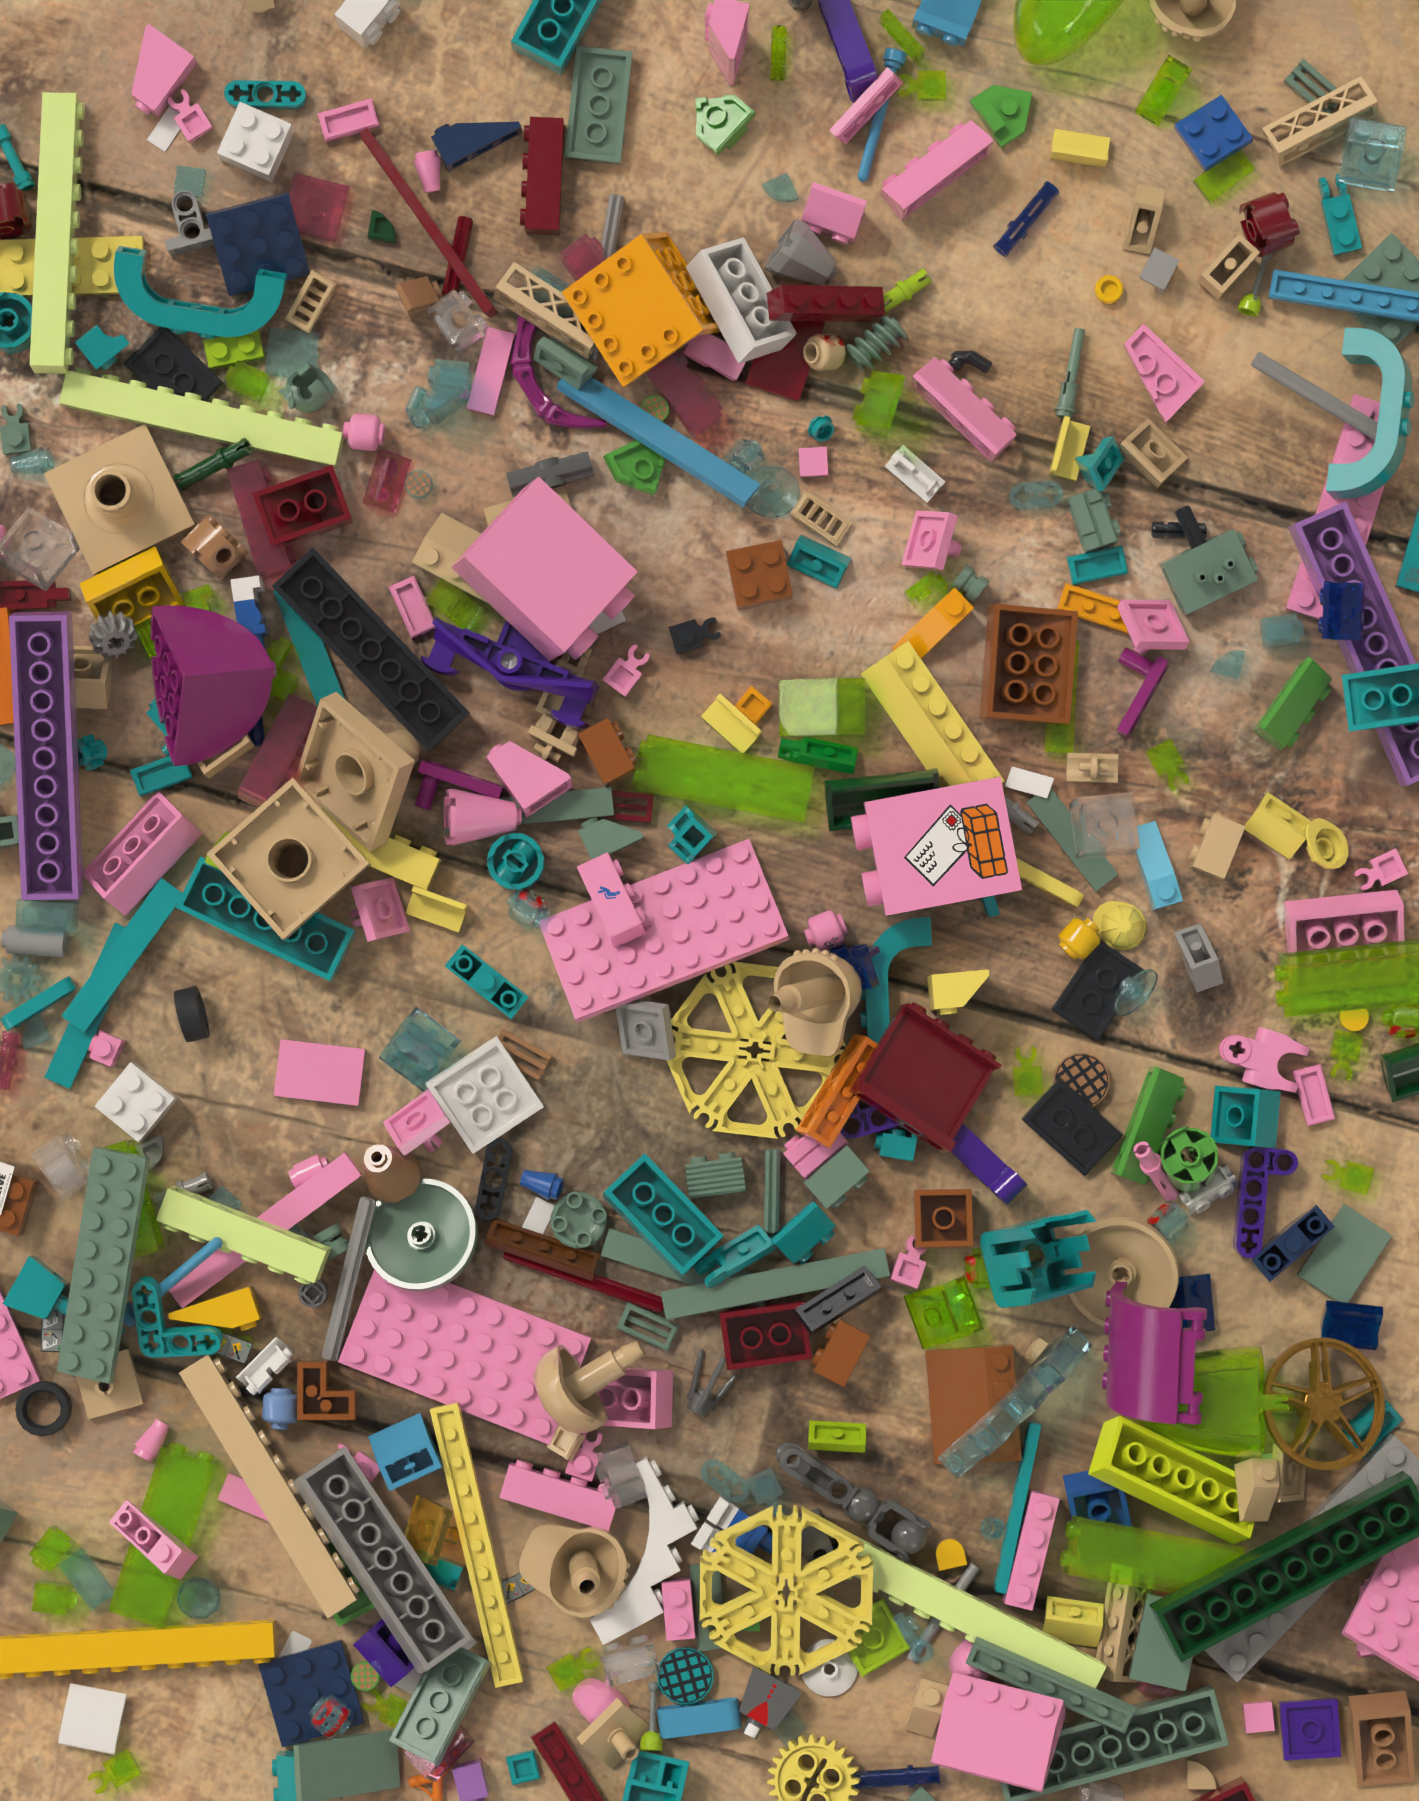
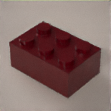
M804 1300L719 1311L727 1370L812 1359L809 1332L795 1315V1309L805 1303Z

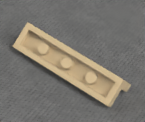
M1362 76L1263 127L1262 133L1272 146L1274 160L1280 168L1378 116V100ZM1360 87L1365 97L1358 101L1347 99L1348 93ZM1330 102L1340 104L1339 110L1333 114L1322 112L1324 105ZM1305 115L1315 117L1314 124L1308 127L1297 125L1299 118ZM1280 128L1291 130L1289 137L1280 142H1277L1272 134Z
M513 262L495 287L493 299L588 359L594 350L595 343L588 334L581 330L580 320L574 311L573 318L563 319L558 315L556 307L568 306L571 308L562 292ZM516 273L525 279L526 287L515 288L507 282ZM543 290L549 295L550 302L538 303L534 300L533 292Z
M1111 1562L1103 1611V1628L1096 1653V1659L1106 1663L1107 1666L1101 1677L1103 1679L1113 1682L1137 1683V1680L1129 1679L1128 1676L1146 1595L1152 1592L1155 1569L1132 1567ZM1144 1574L1142 1586L1138 1589V1575ZM1138 1604V1614L1133 1617V1607ZM1133 1632L1134 1639L1132 1644L1129 1646L1128 1637ZM1128 1660L1130 1663L1128 1675H1122L1124 1664Z

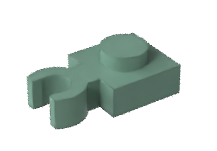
M17 404V413L14 416L8 414V407L6 405L2 406L1 413L8 424L0 426L3 454L12 455L33 452L29 423H21L24 417L23 406Z

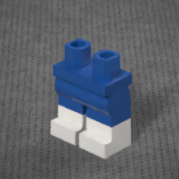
M260 576L231 579L237 623L254 634L266 650L264 637L270 636L269 627L266 626L265 615L260 610L258 592H265L264 580Z
M721 1495L691 1544L700 1550L705 1549L711 1553L716 1552L717 1550L710 1546V1540L715 1538V1534L722 1530L713 1524L726 1529L751 1517V1515ZM761 1525L738 1536L735 1542L738 1547L753 1554L757 1546L771 1554L773 1535L767 1531L768 1527L766 1525Z

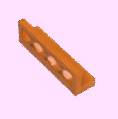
M7 607L0 608V726L14 724L9 616L13 612Z
M853 1034L795 1131L801 1135L811 1137L826 1148H831L860 1099L849 1092L877 1046V1043L867 1036Z

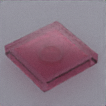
M294 173L289 196L299 233L336 242L350 187Z

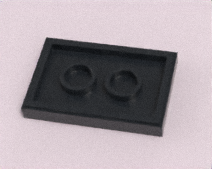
M160 326L123 363L138 379L146 383L149 389L157 390L158 386L173 389L175 395L183 397L185 392L202 396L201 401H207L224 384L218 376L166 327Z
M1100 940V944L1083 960L1050 1010L1096 1041H1099L1146 970Z
M1061 1077L1053 1083L1022 1117V1120L1084 1176L1123 1136V1133Z

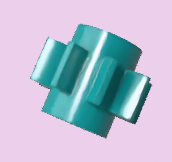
M94 734L82 736L81 739L77 740L78 766L84 765L85 771H90L104 765L103 760L107 758V747L101 739L95 740Z

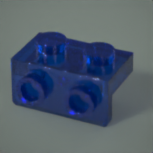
M1324 581V588L1320 589L1319 594L1320 604L1323 605V617L1321 616L1318 621V630L1322 634V639L1363 641L1365 583H1334Z
M864 943L847 948L846 945H839L830 950L831 953L844 959L854 967L860 977L862 989H873L879 985L871 960L873 956L880 952L879 946H867Z
M1210 1274L1179 1276L1177 1292L1169 1308H1205L1207 1310V1318L1203 1320V1328L1206 1329V1332L1215 1331ZM1183 1319L1182 1328L1191 1327L1192 1320Z
M1326 1300L1320 1322L1321 1338L1337 1339L1358 1349L1377 1350L1379 1346L1378 1333L1383 1318V1307Z

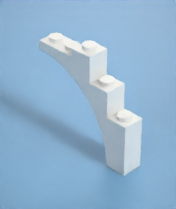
M647 1456L636 1463L645 1483L649 1502V1534L646 1549L636 1572L626 1585V1589L621 1591V1599L614 1602L612 1609H607L598 1615L590 1617V1621L603 1645L664 1613L662 1592L659 1588L654 1590L652 1586L681 1571L679 1565L683 1561L675 1546L670 1548L669 1544L696 1530V1521L700 1520L692 1504L686 1506L685 1502L682 1501L673 1506L672 1502L676 1498L669 1485L663 1487L658 1478L662 1475L655 1459L649 1461Z

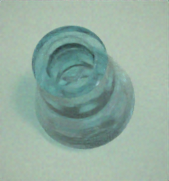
M39 447L24 454L11 457V471L13 474L44 475L45 472L54 468L53 454L49 448Z

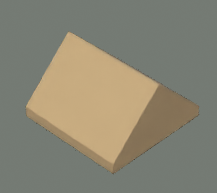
M1149 418L1119 446L1122 455L1157 489L1188 459Z

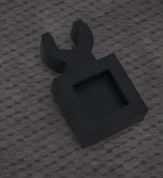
M716 618L706 619L701 626H697L696 619L668 627L676 654L679 655L704 647L703 638L709 640L720 638V632L712 634L707 629L710 624L717 622Z

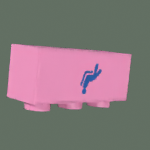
M607 852L577 866L614 948L646 934L642 924L647 921L640 906L634 908L631 900L635 899L629 883L623 885L620 876L624 875L617 859L612 861Z

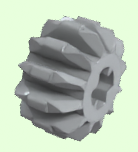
M109 611L108 616L105 618L98 615V622L91 623V632H89V640L93 650L97 654H102L105 659L113 655L118 660L119 654L128 655V648H136L135 640L138 638V632L136 627H134L133 620L130 617H125L121 611L115 616Z

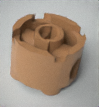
M210 514L204 517L181 541L221 581L249 553Z

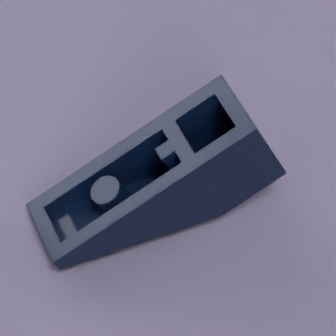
M519 121L455 123L451 126L449 124L440 126L434 131L435 135L431 136V139L448 172L516 137L523 133Z

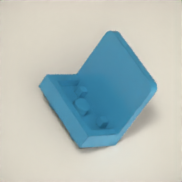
M922 0L919 9L916 10L912 28L924 36L938 37L948 45L964 47L982 0Z

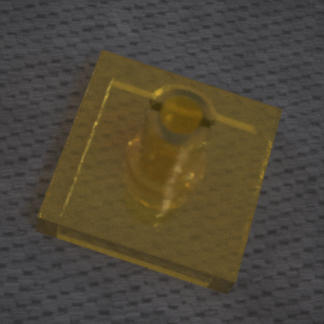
M416 1495L404 1536L421 1561L437 1566L443 1543L456 1545L460 1538L458 1528L449 1526L453 1510L428 1497Z

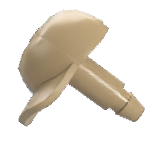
M1148 0L1156 25H1161L1164 32H1171L1173 37L1183 36L1185 40L1193 38L1195 42L1214 37L1224 31L1232 21L1236 10V0Z
M814 948L810 952L808 949H804L802 953L796 950L793 956L784 960L777 969L774 979V994L769 997L767 1004L770 1010L782 1012L786 1038L793 1049L807 1054L832 1056L838 1053L844 1037L847 1019L853 1014L861 1000V980L851 964L839 956L829 953L827 950L820 951L818 948Z
M639 1341L621 1346L615 1352L611 1349L583 1367L580 1366L576 1358L564 1345H558L549 1350L537 1363L533 1376L543 1408L567 1432L580 1434L598 1429L608 1421V1416L597 1392L626 1374L625 1370L634 1366L646 1354Z
M554 1524L539 1525L530 1533L519 1560L520 1574L528 1584L548 1596L562 1612L580 1618L595 1616L614 1607V1602L621 1599V1591L626 1589L624 1580L628 1578L626 1569L630 1567V1563L626 1561L624 1548L617 1537L605 1529L594 1526L580 1529Z

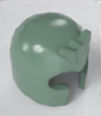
M306 361L288 376L285 388L280 389L278 392L283 394L284 399L288 401L289 409L295 408L303 413H313L320 410L335 394V386L326 373Z

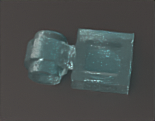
M901 1612L892 1617L904 1640L910 1647L911 1657L919 1663L931 1660L934 1655L933 1645L927 1640H919L916 1631L920 1628L912 1614L907 1616L906 1612ZM920 1646H924L927 1650L924 1657L918 1654Z

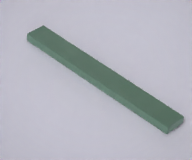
M876 1249L728 1278L710 1288L705 1283L661 1291L666 1320L828 1289L864 1265L875 1279L890 1277L885 1249Z

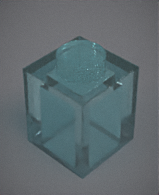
M1297 614L1267 617L1259 621L1263 649L1296 645L1301 642L1300 637H1304L1302 620H1297Z

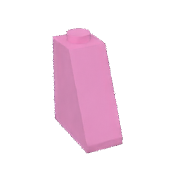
M150 24L146 26L131 95L136 101L135 107L146 115H149L151 112L158 117L168 104V98L174 96L196 66L197 61L192 54Z
M511 741L504 745L502 743L496 745L490 750L489 755L486 756L490 768L518 807L521 808L526 818L573 787L572 779L568 773Z

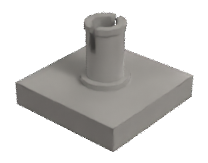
M635 1000L616 1008L623 1054L669 1061L676 1056L671 1013L668 1004Z

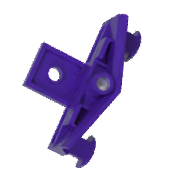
M438 617L433 620L432 624L436 626L433 638L435 643L429 658L421 656L422 663L428 669L445 676L457 675L459 671L451 668L458 653L491 673L507 689L519 692L534 689L563 696L564 700L559 712L551 709L553 718L559 723L574 729H585L589 726V724L581 721L587 705H592L599 690L597 683L575 676L568 670L551 664V661L544 657L507 620L497 642L464 628L463 630L443 622Z

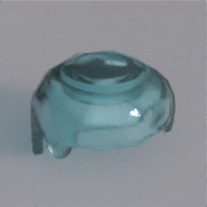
M198 1575L188 1578L177 1591V1604L181 1612L190 1618L206 1619L220 1608V1590L217 1584L209 1577Z

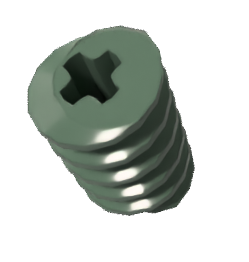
M885 315L881 316V325L874 322L871 325L873 333L865 329L863 331L864 340L860 337L854 338L856 347L851 344L845 346L850 359L864 374V366L872 370L874 369L873 359L881 363L883 362L882 351L889 356L892 354L889 345L892 344L897 348L901 347L898 341L899 337L906 341L909 340L905 330L891 315L890 318Z

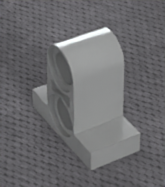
M186 190L177 192L172 199V208L180 236L165 240L169 254L174 256L214 245L210 228L206 229L202 211L195 195ZM184 200L193 202L192 208L187 212L179 210V206ZM198 227L200 233L196 238L189 239L186 237L189 228Z

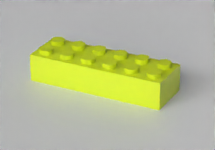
M1117 1416L1103 1423L1089 1469V1475L1232 1544L1251 1538L1255 1522H1240L1235 1471L1122 1416Z

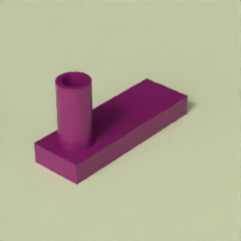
M1126 647L1118 662L1146 677L1117 728L1119 735L1129 739L1169 668V662L1160 656L1153 662Z
M424 759L421 761L418 772L424 774L414 805L431 810L440 780L497 799L501 798L504 786Z

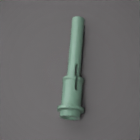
M1074 329L1065 382H1061L1058 406L1054 407L1056 417L1063 419L1064 416H1068L1072 419L1073 415L1076 414L1074 406L1079 385L1076 384L1085 329Z

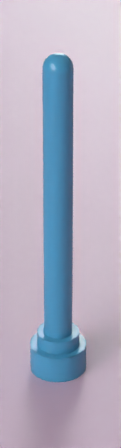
M886 48L883 56L884 66L896 74L897 70L899 71L901 66L905 65L907 53L894 48ZM889 99L873 116L857 176L861 182H866L869 178Z
M220 1237L213 1238L159 1284L161 1297L223 1245L222 1239ZM150 1292L145 1295L146 1300L144 1303H148V1296ZM128 1302L125 1309L124 1323L133 1328L136 1326L133 1303Z

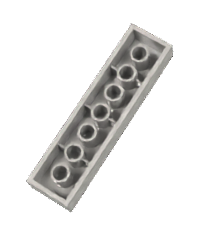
M345 1446L292 1481L419 1674L428 1671L473 1639Z

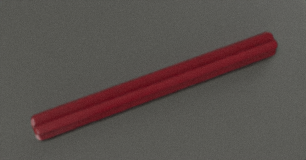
M507 1252L503 1254V1258L507 1261L661 1313L664 1309L662 1297L596 1274H594L592 1281Z

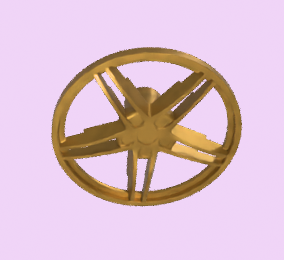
M1312 1338L1292 1345L1273 1363L1263 1388L1262 1408L1270 1436L1288 1458L1299 1465L1314 1470H1337L1359 1461L1375 1444L1384 1421L1385 1399L1377 1372L1360 1351L1350 1344L1337 1339ZM1319 1347H1321L1323 1382H1320ZM1327 1347L1339 1350L1351 1357L1361 1367L1366 1377L1332 1387ZM1310 1348L1311 1361H1309L1308 1388L1275 1381L1280 1369L1292 1356ZM1368 1382L1370 1383V1388L1346 1399L1343 1398L1341 1392ZM1275 1386L1300 1394L1295 1399L1272 1391ZM1372 1392L1374 1400L1373 1420L1366 1438L1361 1442L1340 1411V1408ZM1271 1397L1280 1400L1281 1403L1294 1407L1296 1414L1301 1418L1293 1434L1294 1438L1290 1446L1281 1437L1275 1425ZM1337 1421L1341 1423L1347 1434L1352 1437V1439L1358 1446L1357 1449L1348 1439V1437L1343 1433V1431L1335 1424ZM1310 1423L1314 1426L1305 1439L1304 1445L1299 1453H1297L1296 1450L1305 1436ZM1322 1425L1350 1453L1344 1458L1329 1462L1314 1461L1303 1456Z

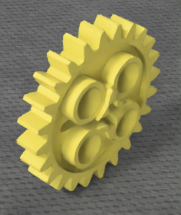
M812 1733L807 1742L804 1735H800L798 1737L799 1744L791 1739L788 1741L790 1750L782 1746L779 1751L783 1757H773L772 1760L778 1766L768 1769L770 1773L775 1775L774 1778L767 1781L768 1784L775 1785V1789L769 1795H778L779 1799L777 1801H801L812 1782L810 1778L817 1773L822 1759L825 1758L827 1763L817 1778L816 1782L818 1784L811 1789L807 1801H814L815 1794L823 1795L826 1801H855L850 1796L860 1793L857 1788L853 1787L854 1784L861 1781L860 1778L853 1777V1773L859 1767L850 1766L849 1763L855 1757H845L844 1753L847 1747L844 1746L838 1750L836 1748L837 1739L828 1744L827 1735L824 1734L817 1741L815 1733ZM804 1754L813 1757L815 1762L813 1768H807L803 1765L802 1756ZM828 1769H835L839 1773V1782L834 1783L828 1779ZM791 1779L797 1780L800 1783V1793H794L790 1790L789 1781Z

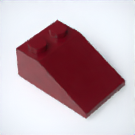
M333 465L252 493L271 547L326 533L353 523Z

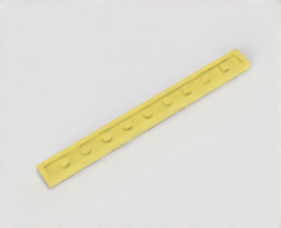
M455 1402L433 1407L430 1409L485 1647L488 1659L492 1662L490 1668L494 1685L497 1688L524 1681V1676L460 1404Z

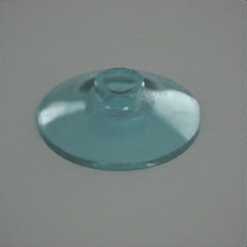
M766 466L755 470L749 475L750 478L760 484L759 490L747 503L750 510L757 515L767 518L781 517L789 513L798 502L800 496L799 484L794 475L788 470L777 466ZM774 485L776 489L769 490L767 486Z
M1146 969L1134 977H1127L1119 987L1121 991L1115 1003V1012L1119 1016H1127L1143 1005L1157 984V972L1153 969Z

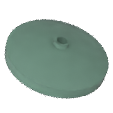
M420 1178L416 1191L400 1202L385 1203L379 1199L377 1200L365 1247L366 1254L377 1273L397 1288L413 1292H425L441 1288L456 1279L465 1270L474 1255L478 1239L476 1217L467 1200L455 1188L439 1180ZM428 1235L426 1239L420 1242L422 1236Z

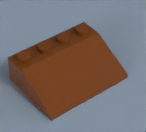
M993 604L988 607L980 719L1005 722L1070 724L1078 611L1006 604Z
M1011 1344L925 1350L934 1464L1021 1461L1013 1346Z

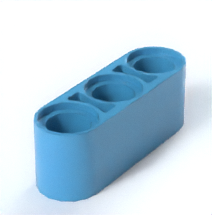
M723 1698L695 1702L694 1704H676L659 1707L656 1711L660 1737L675 1738L739 1729L742 1727L739 1698Z

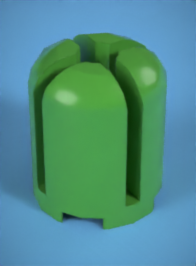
M1183 1127L1174 1130L1166 1137L1161 1148V1162L1170 1183L1181 1191L1195 1192L1200 1190V1182L1207 1186L1213 1181L1217 1173L1218 1149L1215 1141L1207 1132L1197 1128ZM1185 1150L1188 1157L1193 1158L1195 1162H1184L1182 1159L1184 1158V1154L1182 1153V1151Z

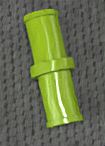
M923 268L903 282L901 280L896 282L895 287L883 295L884 303L889 300L884 305L885 314L903 301H910L912 295L932 283L929 276L918 281L928 274Z

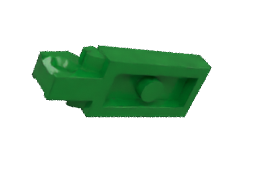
M803 737V740L796 741L781 738L778 750V758L849 774H854L858 755L857 747Z

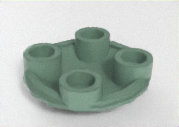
M571 1192L563 1196L554 1205L550 1215L551 1228L555 1237L562 1244L572 1248H586L595 1244L602 1237L607 1225L606 1211L602 1204L594 1196L584 1192Z

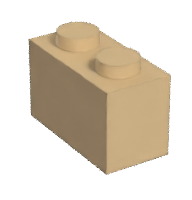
M1239 233L1202 273L1198 282L1219 300L1253 263L1260 251Z
M1212 814L1209 819L1204 818L1199 829V834L1203 835L1199 845H1193L1188 860L1192 861L1190 868L1219 880L1225 879L1246 826L1217 814Z

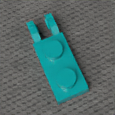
M1342 173L1335 174V184L1339 196L1330 198L1329 184L1326 178H1318L1322 198L1320 203L1333 256L1362 249L1350 195L1347 194L1346 182Z
M757 1225L712 1251L711 1255L696 1264L695 1271L698 1275H703L711 1271L718 1264L720 1268L714 1270L704 1279L707 1287H713L723 1282L726 1276H732L776 1250L775 1244L763 1228Z

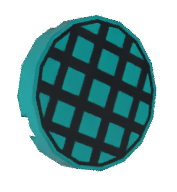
M690 1646L677 1647L667 1652L660 1661L657 1670L658 1685L662 1693L672 1702L682 1705L694 1704L703 1699L710 1691L714 1680L713 1666L703 1652L697 1651V1649Z

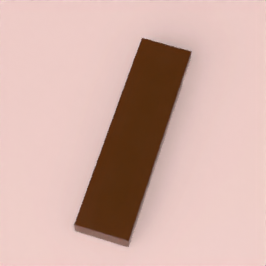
M496 1218L492 1220L484 1243L486 1246L590 1281L594 1277L601 1256L600 1253L585 1248L566 1246L558 1239Z

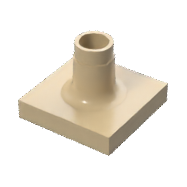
M146 424L44 473L94 576L154 546L158 547L193 530L196 526ZM115 482L125 483L126 494L120 503L113 506L102 504V496L108 486Z
M335 692L320 699L295 780L323 810L369 851H373L387 844L413 765L419 760V747L415 738L404 729H397L384 734L341 695Z
M291 778L207 853L210 859L284 941L371 865L294 778ZM301 848L308 855V865L301 875L293 878L288 877L281 868V858L287 850Z

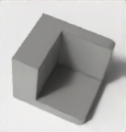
M1154 247L1140 275V279L1159 288L1157 293L1162 295L1179 259Z

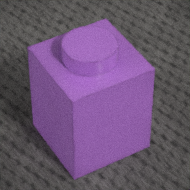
M482 1759L454 1765L452 1772L459 1800L485 1801L484 1797L489 1795L490 1790Z

